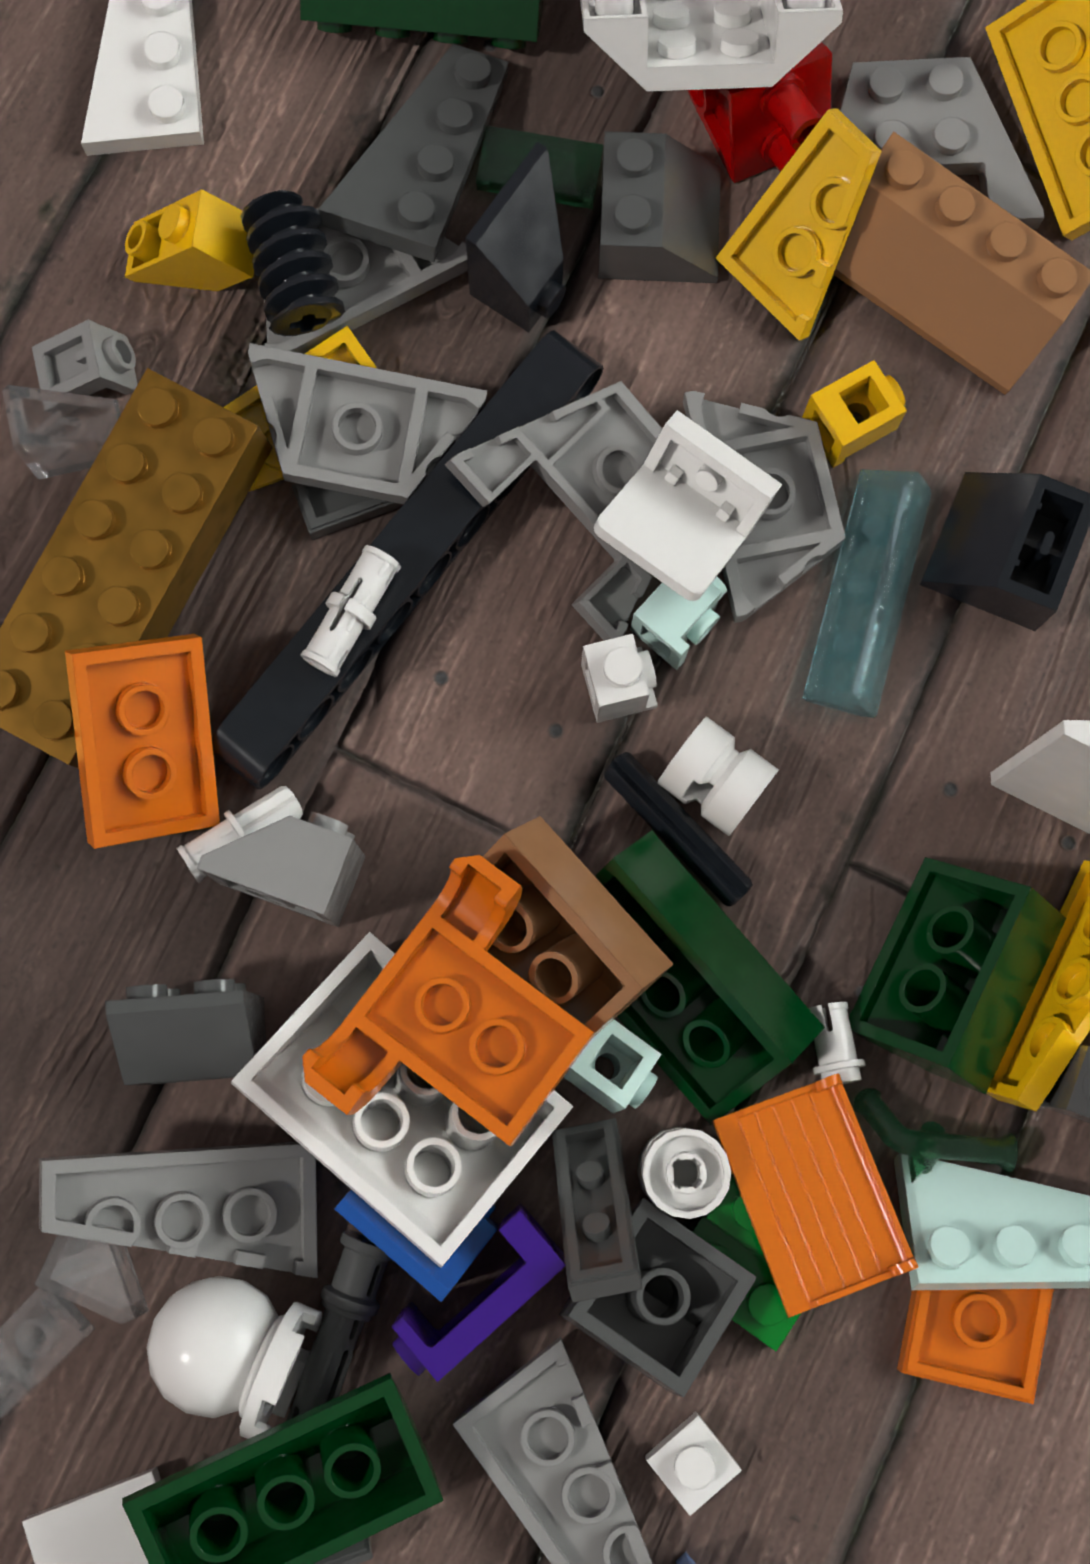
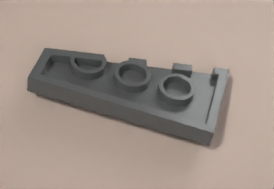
M453 44L318 210L322 221L321 226L434 263L507 80L509 62Z

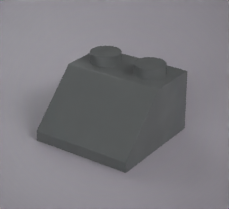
M605 131L601 181L598 279L717 283L718 260L716 257L719 254L720 167L667 134Z
M642 1198L631 1212L643 1289L575 1303L572 1302L570 1296L559 1315L669 1393L684 1398L757 1277L645 1198Z

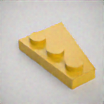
M838 108L826 111L716 257L799 341L808 338L882 152Z

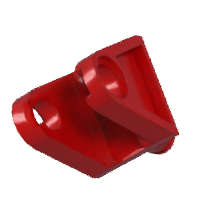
M820 42L773 87L687 90L734 183L773 167H776L781 172L826 111L831 109L832 52L825 44Z

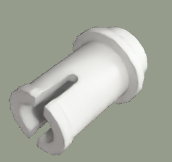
M828 1003L833 1026L831 1032L825 1008H822V1005L810 1007L811 1012L825 1026L814 1039L819 1066L813 1068L814 1075H821V1079L839 1073L842 1084L861 1081L860 1068L866 1065L864 1059H857L847 1011L848 1003Z

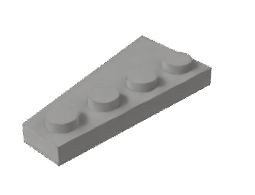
M298 1142L39 1158V1229L44 1233L127 1247L137 1246L167 1251L169 1254L193 1258L197 1256L232 1262L235 1265L259 1269L268 1268L292 1272L295 1275L318 1278L316 1158Z
M561 1336L453 1420L452 1425L551 1564H653Z

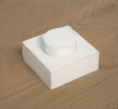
M696 1411L645 1455L648 1464L690 1516L742 1471L738 1463Z

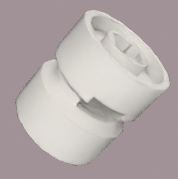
M705 717L671 760L657 784L684 804L695 800L701 803V816L730 836L779 769L752 749L739 753L734 749L735 737L711 719Z
M682 1127L662 1130L647 1141L639 1155L637 1173L641 1189L655 1206L673 1217L692 1219L707 1215L721 1204L729 1190L731 1168L728 1156L718 1141L703 1131Z

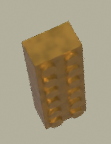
M146 369L0 627L1 729L58 760L79 768L65 650L168 637L273 449L258 425L153 370Z

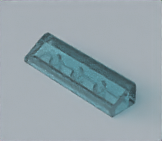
M860 470L845 529L846 538L841 545L803 694V699L807 702L863 717L875 718L878 713L931 498V489L919 472Z

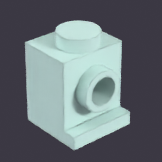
M717 576L700 599L690 601L683 598L664 583H661L633 614L630 631L677 670L685 662L690 647L686 641L689 639L693 644L697 645L720 619V616L714 610L717 607L718 601L727 592V588Z
M613 1020L591 1039L564 1078L613 1114L626 1109L628 1104L636 1109L648 1096L658 1079L651 1070L661 1056V1053L619 1022ZM598 1057H606L612 1061L614 1074L611 1079L605 1078L595 1070V1062Z

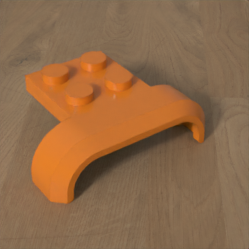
M481 855L455 858L450 864V876L434 904L345 1020L325 1042L315 1049H308L302 1056L305 1083L343 1113L350 1116L362 1109L382 1089L403 1063L512 1147L594 1037L595 1033L487 952L512 916L521 898L523 889L520 884Z

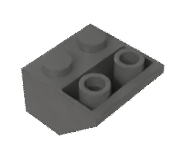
M235 979L194 982V994L181 995V989H167L165 984L126 987V999L105 1001L106 1017L124 1085L140 1086L234 1078L266 1044L264 997L246 991V984L235 983Z

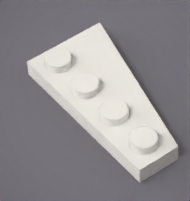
M109 0L81 141L86 155L203 145L204 137L192 0Z

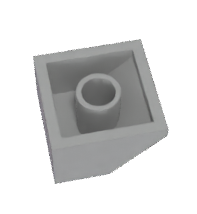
M311 812L308 822L293 816H287L201 856L197 869L220 885L339 927L366 856L355 842V835L347 831L348 825L331 817Z

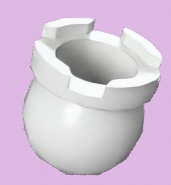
M216 1276L193 1281L170 1296L153 1320L146 1347L150 1375L162 1396L185 1413L217 1418L239 1411V1416L242 1418L240 1436L247 1439L271 1429V1426L266 1423L272 1413L285 1418L297 1392L298 1384L310 1351L301 1348L305 1337V1330L308 1328L317 1332L321 1324L322 1312L302 1303L294 1302L286 1314L278 1316L268 1296L245 1280Z

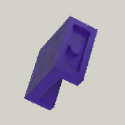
M521 1203L501 1220L499 1226L501 1234L520 1255L511 1266L440 1329L434 1328L413 1302H410L401 1310L392 1324V1328L398 1334V1338L392 1343L393 1347L406 1365L418 1376L427 1369L437 1382L440 1381L566 1266L562 1250Z

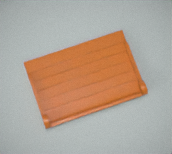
M839 1073L712 1121L720 1144L728 1156L731 1172L788 1318L918 1268V1264L909 1247Z

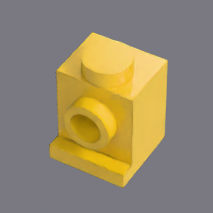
M875 360L811 394L802 418L818 423L826 458L834 468L843 463L846 457L897 430L907 410L905 408V397L898 382L890 375L884 376ZM851 412L861 414L865 421L858 424Z

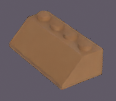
M893 131L881 148V155L833 275L1006 395L1064 323L1090 284V269Z

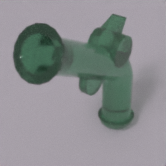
M866 1088L860 1091L854 1098L853 1107L855 1111L862 1114L885 1145L900 1154L908 1156L912 1183L922 1174L929 1173L938 1159L995 1164L1006 1172H1012L1016 1166L1018 1145L1016 1137L1012 1133L999 1138L946 1133L940 1124L933 1121L925 1122L920 1130H912L902 1125L881 1098L882 1093L879 1090Z

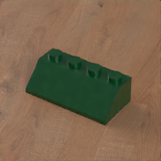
M300 0V20L317 22L318 30L329 33L351 32L352 25L375 27V34L385 38H407L410 36V30L433 32V39L442 43L462 44L468 42V36L492 38L491 44L498 48L522 49L526 47L527 41L537 42L541 29L544 0Z
M652 830L615 856L595 875L599 882L673 963L661 977L617 1017L629 1031L661 1053L656 1063L710 1125L713 1124V1120L723 1117L793 1063L825 1028Z
M388 1373L122 1498V1506L149 1564H314L444 1500L431 1460L409 1408L391 1373Z

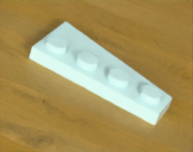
M902 1151L895 1157L894 1165L903 1231L918 1264V1268L909 1271L911 1290L1090 1288L1089 1195Z

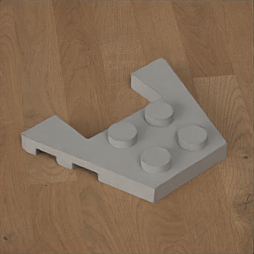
M971 57L853 62L840 111L880 150L894 131L956 176L978 175L980 191L983 195L1030 228H1039L1044 219L1043 207Z
M619 381L554 410L541 418L498 435L494 439L460 452L444 465L482 507L490 504L530 465L614 559V562L571 605L604 641L624 636L629 625L626 622L637 599L643 597L652 576L599 538L594 531V525L599 515L642 467L661 433L662 427L624 383Z

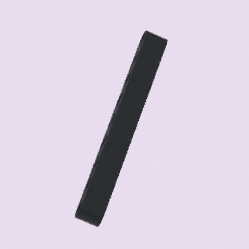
M555 330L547 333L370 544V546L378 548L398 561L401 568L394 575L373 611L377 619L370 630H362L339 669L340 673L338 676L334 677L320 671L306 662L300 655L307 648L329 610L325 603L332 592H340L357 561L216 730L212 737L213 755L255 788L261 790L266 787L281 772L531 467L529 465L490 504L482 507L444 464L460 452L476 447L496 438L498 435L523 426L554 410L590 395L603 373V365Z

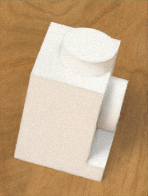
M633 634L583 646L581 666L597 723L657 708L658 705L653 690L654 687H657L652 659L648 650L643 651L642 647L637 648Z

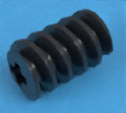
M286 190L266 193L253 199L244 207L241 220L244 230L248 233L246 240L249 251L254 255L252 264L256 276L259 277L257 284L261 298L265 300L263 305L267 320L271 323L269 330L276 335L298 336L314 332L325 325L333 323L341 318L345 310L343 301L333 297L338 292L339 286L337 278L329 274L333 268L331 255L323 252L328 244L325 233L318 229L322 223L319 210L312 206L302 205L303 199L300 195Z

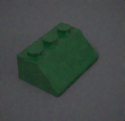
M925 857L849 1016L852 1033L932 1074L986 1095L1065 923L1066 917L1030 886Z

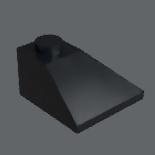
M538 141L465 238L470 295L528 333L541 316L548 319L554 314L566 292V287L563 285V253L548 148Z

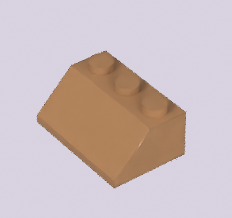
M541 816L505 833L483 856V858L520 884L523 889L521 898L512 916L487 952L595 1033L594 1036L630 1006L673 965L671 960Z

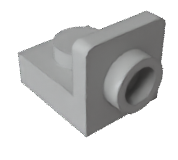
M89 319L32 346L43 404L61 409L106 387L128 395L133 393L138 385L134 369L136 357L128 338L124 334Z

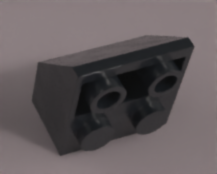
M965 472L919 585L1036 631L1057 612L1090 526V493L1042 474Z

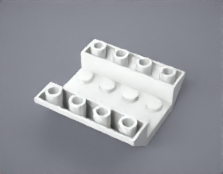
M580 0L584 33L646 91L773 87L842 23L843 16L840 0Z

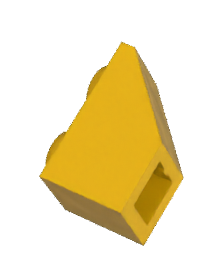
M201 189L135 221L125 241L128 259L124 277L139 283L209 291H220L252 278L254 275L252 264L254 255L250 253L246 237L248 233L244 230L242 224V210Z

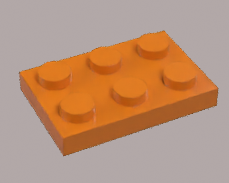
M187 634L65 650L87 843L96 849L218 825L220 817L202 637L196 634Z

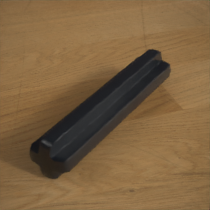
M624 752L606 767L604 777L609 784L724 905L729 907L735 905L750 891L753 885L751 879L663 787L657 784L655 778L631 753Z

